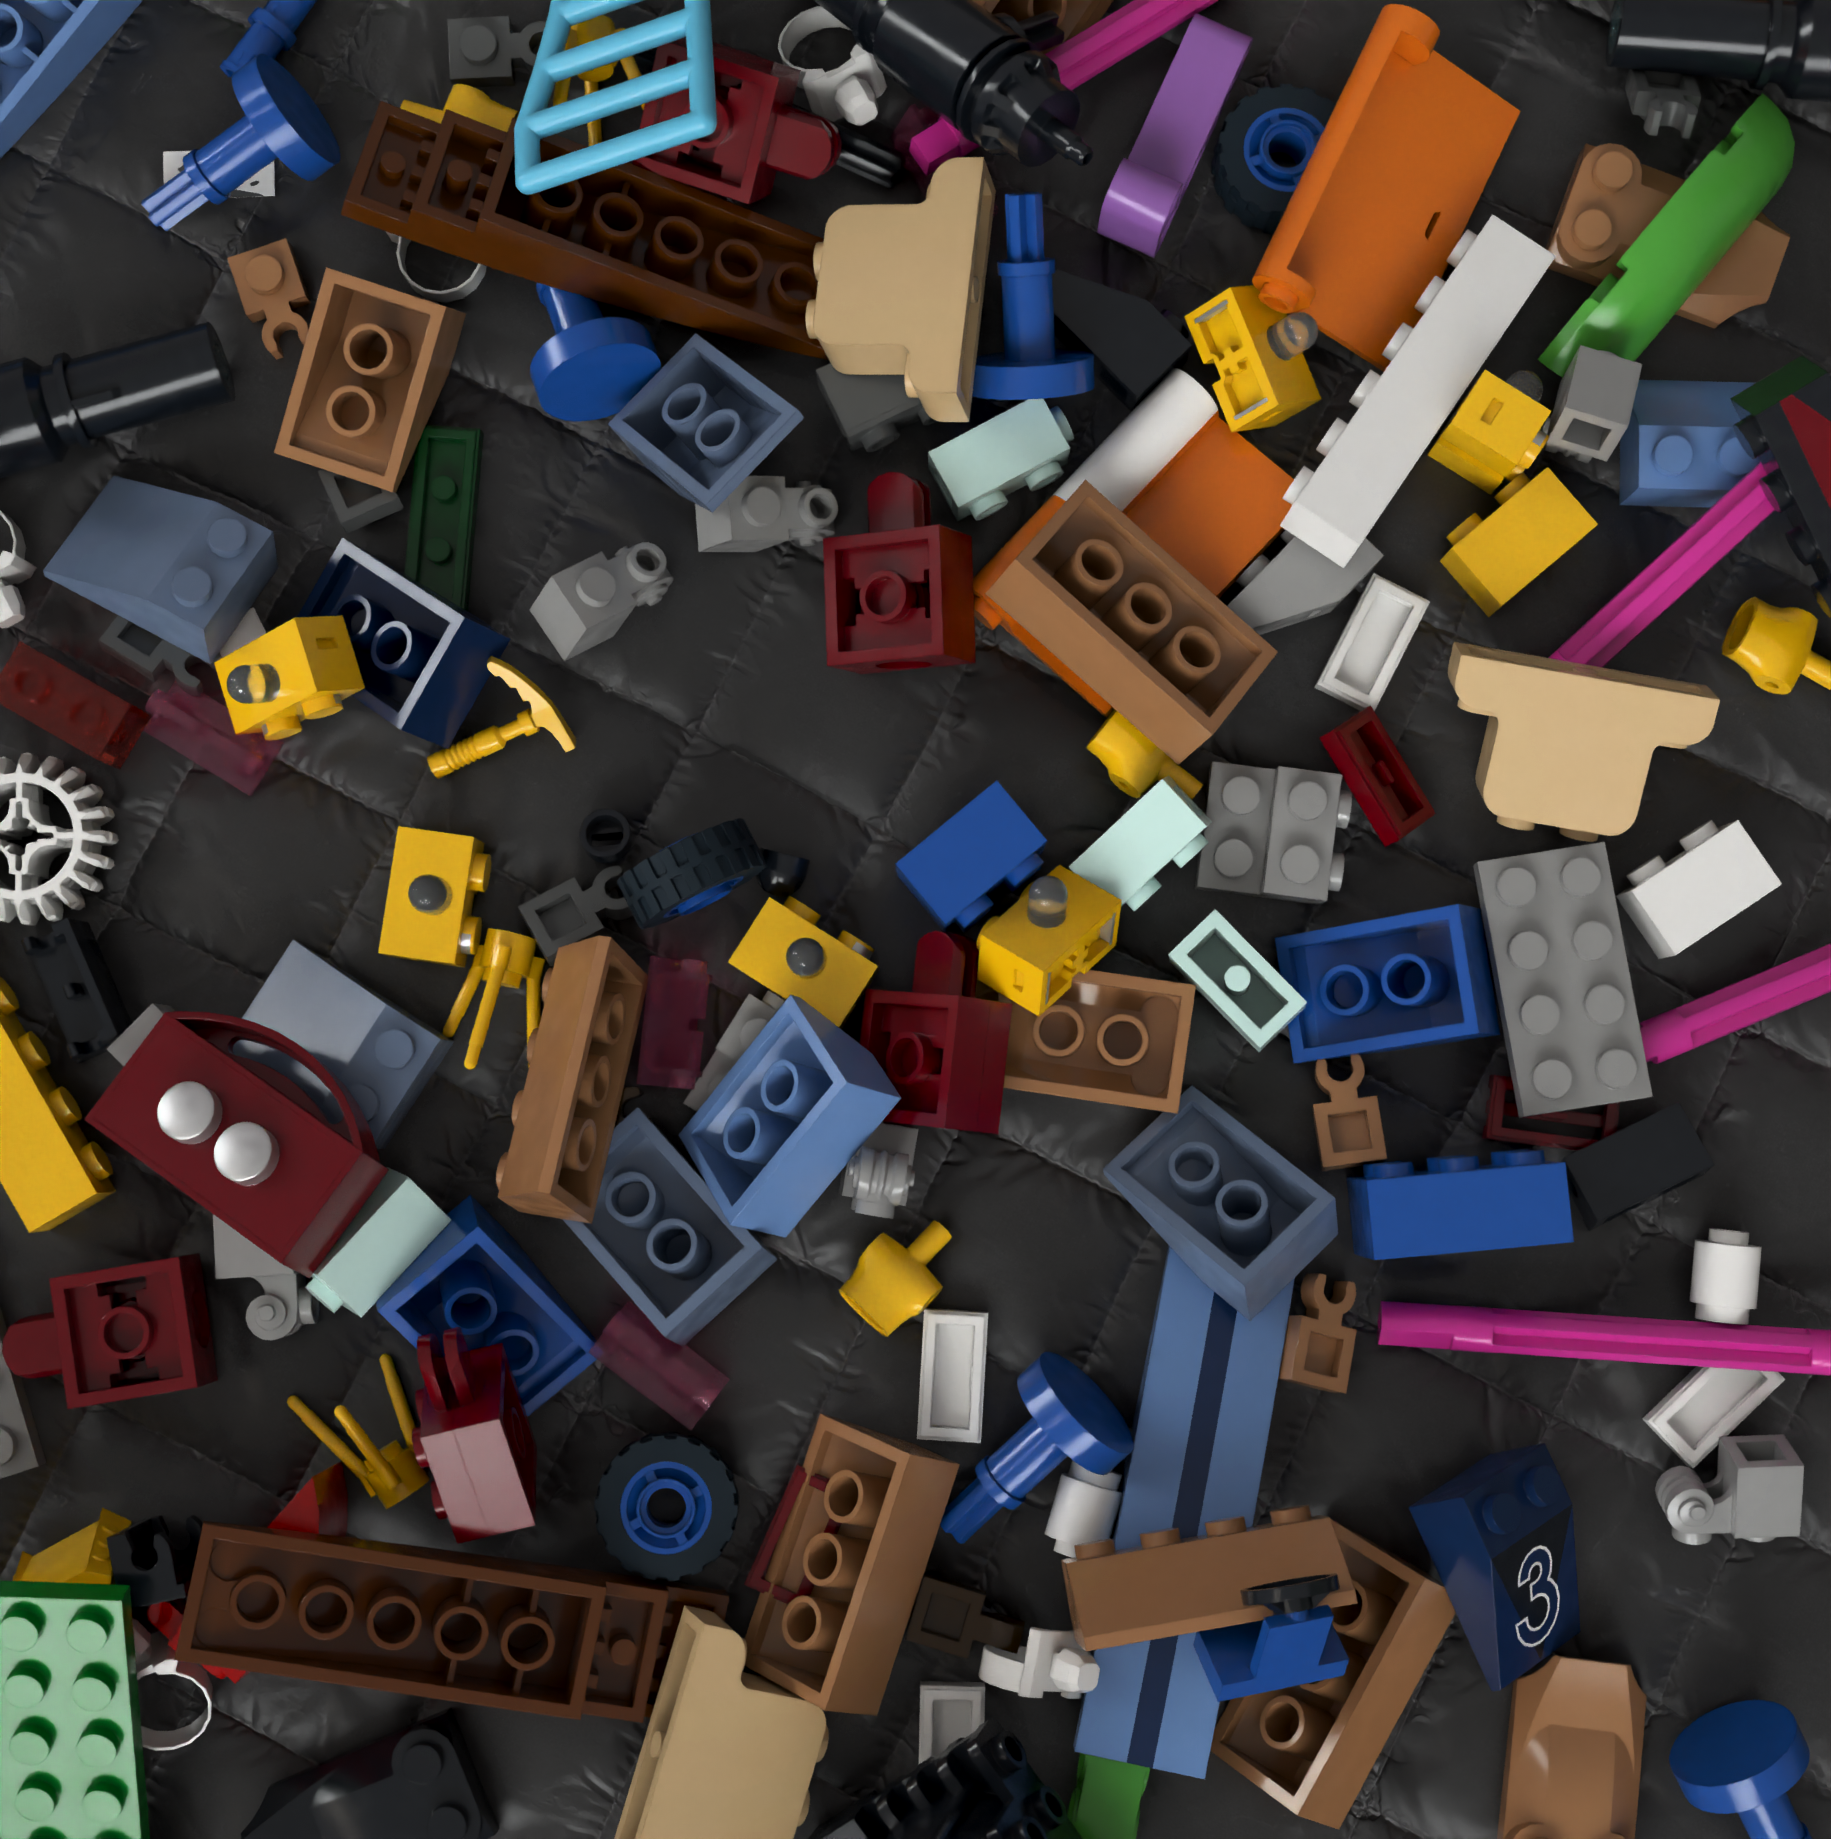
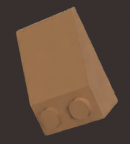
M326 267L274 453L396 493L449 375L466 313Z

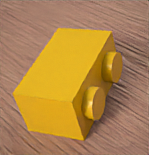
M1549 467L1532 480L1524 472L1518 475L1494 497L1501 505L1484 521L1476 512L1473 513L1446 537L1453 547L1444 555L1440 562L1488 617L1499 610L1598 525Z

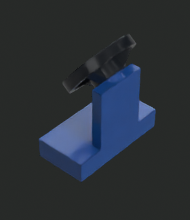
M1337 1574L1293 1578L1242 1589L1240 1592L1244 1606L1263 1604L1273 1611V1616L1264 1617L1262 1621L1196 1632L1193 1646L1218 1702L1344 1676L1349 1657L1332 1624L1334 1615L1329 1605L1316 1607L1330 1592L1340 1589Z

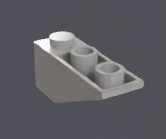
M1285 530L1280 538L1287 545L1272 561L1261 554L1240 575L1236 582L1243 590L1227 607L1259 635L1330 613L1372 571L1384 555L1365 538L1347 565L1342 568Z

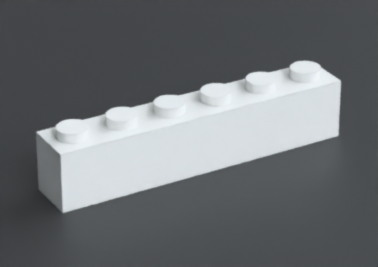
M1493 214L1478 235L1467 229L1446 260L1447 263L1455 267L1447 281H1444L1435 275L1414 306L1416 310L1423 314L1417 325L1412 328L1403 322L1381 354L1391 361L1386 370L1380 376L1370 369L1349 400L1351 404L1359 408L1348 424L1337 417L1319 443L1316 450L1326 456L1315 472L1303 466L1282 499L1290 503L1292 507L1280 526L1344 568L1556 256Z

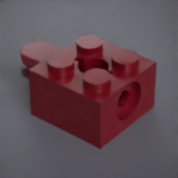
M686 37L657 47L652 72L687 60ZM713 42L717 127L715 131L708 136L632 161L633 165L658 175L751 204L771 194L777 170L806 180L827 173L836 164L841 154V138L838 128L828 119L792 108L801 70ZM689 89L645 103L640 129L689 113Z
M887 472L879 475L869 484L867 490L868 533L823 538L827 666L858 674L976 663L972 536L940 524H931V494L927 484L899 472ZM918 594V605L917 608H915Z
M943 931L928 932L917 942L912 992L866 989L860 1045L874 1055L901 1096L899 1102L883 1120L885 1122L992 1134L999 1133L1013 1004L975 998L979 950L977 949L976 942L970 937Z
M200 1253L49 1278L54 1312L31 1315L19 1319L7 1329L3 1338L2 1354L6 1365L14 1374L25 1378H41L63 1374L67 1409L198 1388L218 1381Z
M451 1328L444 1330L443 1334L444 1357L438 1338L434 1333L418 1336L417 1355L419 1368L424 1379V1388L418 1389L415 1392L416 1407L421 1426L412 1429V1443L418 1465L421 1468L430 1466L434 1481L431 1482V1496L438 1519L440 1521L449 1519L457 1544L534 1526L536 1520L537 1445L503 1343L468 1350L461 1328Z

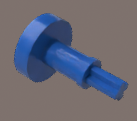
M258 54L232 74V86L245 116L201 149H194L184 156L183 165L185 169L141 201L142 206L149 212L148 218L156 227L160 225L165 231H168L208 200L216 205H220L230 198L233 190L277 158L296 175L307 181L316 180L340 162L341 154L337 140L323 114L299 82L276 60L268 55Z
M1042 193L1005 194L1007 259L997 261L998 276H1001L1004 352L977 356L972 397L996 400H1026L1063 397L1091 391L1095 388L1094 354L1080 350L1055 349L1052 273H1055V258L1045 257Z
M537 282L536 291L541 303L546 306L556 334L540 347L530 365V377L541 407L549 415L565 421H590L619 413L661 369V362L649 331L642 324L631 319L621 317L603 318L597 300Z
M1044 1352L1018 1376V1390L1032 1418L991 1456H985L975 1466L977 1478L946 1506L940 1525L946 1533H952L957 1543H965L1003 1507L1009 1510H1015L1026 1500V1495L1067 1457H1070L1074 1462L1092 1473L1107 1475L1133 1451L1134 1442L1131 1432L1117 1408L1089 1376L1064 1357L1053 1352Z
M1766 1700L1739 1701L1721 1706L1704 1714L1680 1733L1671 1748L1669 1763L1685 1798L1691 1805L1710 1813H1738L1750 1839H1813L1807 1826L1800 1821L1786 1793L1802 1777L1810 1759L1809 1746L1794 1715L1789 1709L1776 1702Z

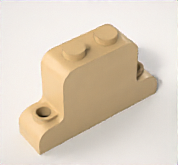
M957 157L943 162L935 170L931 183L927 188L926 200L922 203L847 205L839 208L829 217L826 223L824 241L817 242L814 248L813 267L818 286L816 299H810L806 307L805 321L808 337L819 340L831 365L840 373L848 375H905L907 396L909 398H919L927 415L939 422H969L996 194L984 157Z
M1459 642L1453 643L1448 665L1449 680L1459 697L1457 706L1468 712L1489 716L1475 780L1487 808L1497 815L1496 821L1503 826L1524 831L1534 830L1536 823L1560 827V834L1586 842L1597 841L1599 834L1606 836L1619 835L1633 825L1638 814L1655 748L1657 746L1685 749L1687 745H1693L1704 740L1713 729L1720 704V699L1706 685Z
M684 1605L614 1839H793L797 1826H801L807 1817L810 1805V1793L808 1790L816 1763L820 1762L826 1753L829 1741L825 1714L821 1708L764 1676L743 1672L747 1658L746 1640L741 1638L738 1633L712 1611Z

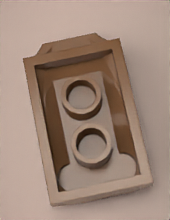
M1586 143L1578 156L1545 248L1556 256L1548 269L1597 287L1610 272L1620 280L1625 272L1618 268L1616 264L1686 180L1641 164L1633 151L1623 145L1608 143L1595 147ZM1761 211L1675 315L1716 329L1719 324L1734 314L1749 307L1765 304L1774 286L1790 241V234L1775 225Z
M1089 970L1086 974L1079 971L1072 978L1071 988L1042 1015L1037 1016L977 980L975 998L1013 1004L1003 1088L1178 1114L1196 985Z
M1553 1655L1543 1667L1525 1677H1518L1513 1681L1497 1839H1635L1647 1695L1639 1687L1631 1665Z

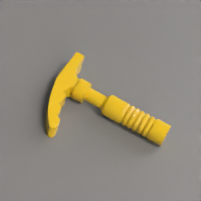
M490 656L487 660L488 670L495 677L500 676L510 688L516 687L522 701L530 702L531 709L528 708L517 713V719L501 727L492 725L475 733L473 736H469L468 739H463L462 742L458 741L457 744H452L448 749L439 750L427 756V761L434 776L440 779L454 772V770H459L460 767H465L466 764L469 765L483 756L486 757L505 748L507 741L521 734L531 736L539 732L540 727L550 731L559 741L565 752L576 748V737L552 700L535 683L512 665Z

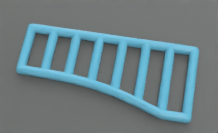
M551 0L533 71L514 127L515 185L517 189L523 194L532 195L712 134L717 127L710 0H684V9L565 50L571 26L644 0ZM686 37L687 60L547 108L555 82ZM689 89V113L541 163L540 139Z

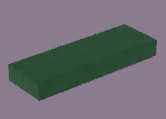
M426 425L415 451L404 574L468 611L484 433L478 428Z

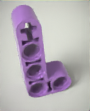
M1198 13L1194 15L1128 159L1123 158L1109 186L1100 212L1097 228L1098 234L1155 258L1243 67L1253 42V37Z

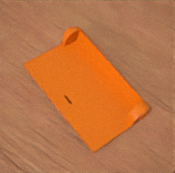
M1388 4L1382 8L1252 278L1253 285L1260 291L1258 298L1263 304L1281 313H1293L1383 372L1391 361L1381 354L1403 322L1414 328L1423 316L1414 306L1435 275L1442 278L1448 265L1446 260L1459 242L1521 112L1433 50L1440 36L1437 24L1424 13L1401 4Z

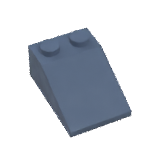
M695 333L608 425L647 469L680 496L713 513L804 419V416L798 409Z
M113 475L49 561L43 572L44 576L211 664L278 569L273 531L216 501Z
M294 939L241 1018L279 1032L300 1045L327 1066L347 1087L360 1106L371 1129L377 1149L386 1148L454 1043L450 1038H447L433 1027ZM239 1040L234 1044V1055L266 1065L298 1085L322 1109L331 1124H337L343 1119L344 1114L332 1092L303 1064L285 1053L266 1045L247 1040Z
M1193 1085L1180 1096L1178 1114L1161 1113L1103 1168L1105 1177L1202 1282L1249 1321L1338 1235L1335 1197Z
M638 1107L614 1128L592 1224L563 1219L665 1338L682 1347L778 1259L753 1230L732 1226L728 1223L702 1175Z

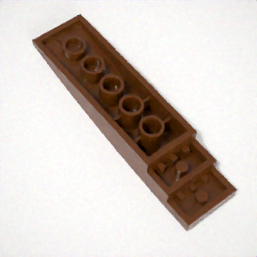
M380 101L348 188L341 215L437 250L593 300L704 331L829 361L819 340L808 337L805 321L807 303L810 299H816L818 286L813 267L814 248L817 242L824 241L823 238L628 162L532 195H526L521 193L515 185L514 127L517 119L512 118L508 132H504L446 109L440 124ZM556 134L540 139L541 163L586 148L587 146Z
M204 1521L174 1660L581 1720V1715L587 1714L643 1723L644 1717H651L684 1605L712 1611L725 1621L729 1594L726 1590L662 1580L654 1581L643 1577L350 1537Z

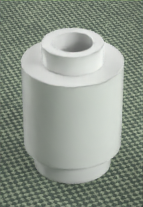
M1709 1228L1708 1240H1695L1690 1302L1696 1303V1319L1729 1324H1749L1750 1309H1757L1762 1250L1760 1246L1748 1245L1749 1232Z
M1072 1460L1069 1473L1061 1474L1044 1533L1056 1539L1053 1549L1055 1552L1074 1558L1076 1557L1074 1545L1111 1539L1123 1494L1118 1489L1122 1474L1112 1470L1107 1475H1098L1086 1470Z

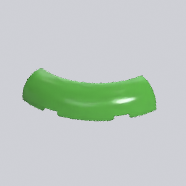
M1762 93L1731 128V132L1727 137L1722 139L1715 149L1706 156L1618 261L1616 266L1625 272L1620 280L1610 272L1537 360L1562 378L1580 345L1595 350L1609 351L1621 358L1634 362L1776 195L1792 169L1795 141L1788 119L1771 99Z

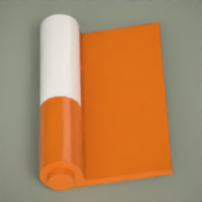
M1173 368L973 578L974 616L990 630H994L998 625H1001L1105 717L1115 708L985 593L1084 480H1087L1217 598H1220L1281 534L1284 528L1280 524L1292 507L1290 503L1282 498L1294 479L1238 432H1231L1228 424L1219 418L1217 405L1210 394L1193 377L1178 368Z

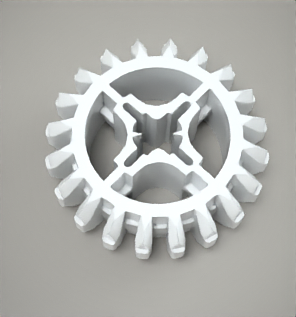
M23 753L18 760L17 766L11 759L0 757V808L9 800L8 814L0 822V852L4 853L7 857L9 874L15 875V890L0 880V921L9 923L17 915L21 924L34 926L37 924L41 913L49 921H60L63 918V902L75 910H81L85 907L84 897L80 892L82 887L94 892H99L103 889L102 882L93 876L96 867L112 869L115 866L113 859L101 855L102 846H112L119 841L117 834L101 830L100 826L110 822L115 816L111 808L106 806L94 807L102 798L103 790L94 784L83 786L86 773L76 767H71L64 771L63 760L53 756H48L41 764L36 755ZM43 790L51 791L62 801L70 815L73 829H64L53 825L50 820L49 806L43 804ZM33 830L37 831V833L53 837L51 839H37V842L26 844L25 848L6 842L7 840H21L22 837L32 835ZM71 851L62 869L52 879L42 884V880L49 879V868L54 858L61 853Z

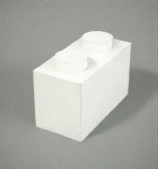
M1709 820L1679 840L1685 850L1665 863L1660 855H1657L1626 875L1632 886L1616 897L1658 959L1677 955L1782 885L1739 820L1717 828L1712 820Z

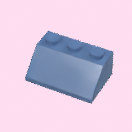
M1639 380L1629 425L1620 439L1619 505L1711 508L1761 462L1759 457L1752 459L1745 452L1735 435L1733 425L1741 420L1730 399L1755 383Z
M790 994L679 1133V1137L730 1225L786 1238L899 1102L901 1096L871 1052L803 999Z

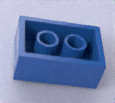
M1519 1149L1490 1152L1492 1163L1490 1165H1479L1478 1156L1465 1155L1426 1158L1428 1170L1413 1171V1162L1386 1161L1363 1164L1364 1176L1346 1177L1354 1254L1372 1260H1384L1574 1242L1566 1162L1545 1161L1544 1150Z

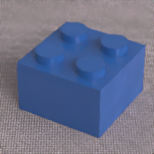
M996 780L895 863L898 878L943 932H948L957 925L965 933L992 910L994 903L989 898L1004 885L1012 893L1015 892L1042 869L1040 866L1044 861L1040 858V855L1043 853L1047 839Z

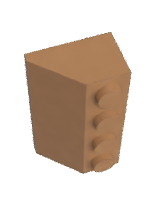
M1084 480L985 593L1178 765L1216 732L1278 653L1276 649L1087 480Z
M598 935L559 947L554 967H550L546 971L543 979L542 1000L544 1008L539 1028H535L532 1031L528 1040L527 1061L530 1066L524 1090L518 1091L512 1105L511 1118L514 1131L509 1152H505L501 1156L496 1172V1184L499 1189L498 1198L522 1213L590 1224L593 1221L649 981V976L612 937Z
M820 1414L802 1466L805 1468V1473H807L805 1483L802 1484L777 1541L765 1580L771 1583L769 1592L765 1591L764 1594L760 1592L745 1636L747 1643L745 1666L824 1711L877 1716L960 1464L916 1444L829 1415ZM815 1473L830 1479L825 1492L808 1485L811 1476H815ZM830 1518L835 1522L842 1523L837 1534L823 1533ZM804 1575L814 1584L810 1596H798L789 1604L774 1599V1595L771 1594L774 1585L782 1586L797 1593Z
M1309 1505L1270 1511L1272 1523L1246 1527L1244 1516L1205 1522L1207 1534L1183 1539L1180 1537L1178 1527L1139 1534L1141 1546L1115 1550L1114 1539L1074 1545L1076 1557L1061 1560L1074 1638L1085 1651L1262 1621L1264 1617L1273 1616V1611L1263 1604L1244 1606L1240 1590L1287 1579L1321 1574H1337L1340 1589L1330 1592L1316 1607L1329 1605L1330 1608L1358 1604L1355 1588L1330 1517L1322 1515L1311 1516Z
M1331 1519L1358 1604L1330 1608L1334 1615L1332 1624L1349 1657L1344 1676L1231 1699L1214 1729L1210 1751L1297 1816L1339 1830L1456 1612L1442 1582Z

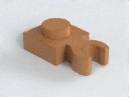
M287 238L228 257L227 260L246 316L252 323L267 319L262 328V341L276 360L283 358L279 339L287 330L298 331L300 341L304 345L309 325L299 314L295 313L294 309L310 304L311 301L293 247Z
M1359 1054L1350 1055L1349 1060L1352 1074L1344 1081H1336L1329 1076L1326 1059H1319L1316 1062V1083L1321 1091L1329 1095L1330 1102L1313 1104L1312 1106L1322 1171L1363 1166V1164L1387 1161L1377 1096L1358 1098L1357 1090L1362 1084L1365 1072L1364 1063Z
M1321 1273L1306 1274L1300 1290L1302 1302L1307 1308L1306 1316L1289 1315L1278 1379L1331 1393L1346 1394L1357 1330L1341 1326L1343 1314L1347 1313L1355 1302L1356 1286L1354 1282L1335 1281L1333 1295L1328 1301L1324 1294L1326 1275Z

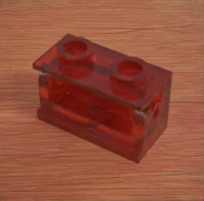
M21 641L0 674V704L96 760L119 770L152 717L150 714Z

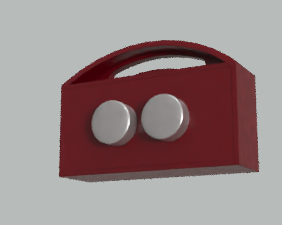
M190 1011L165 1012L84 1119L279 1263L308 1278L313 1275L389 1171V1169L380 1164L371 1129L360 1106L347 1087L327 1066L300 1045L279 1032L258 1023L230 1015ZM239 1040H247L266 1045L285 1053L303 1064L332 1092L344 1114L343 1119L337 1124H331L322 1109L298 1085L266 1065L234 1055V1044Z

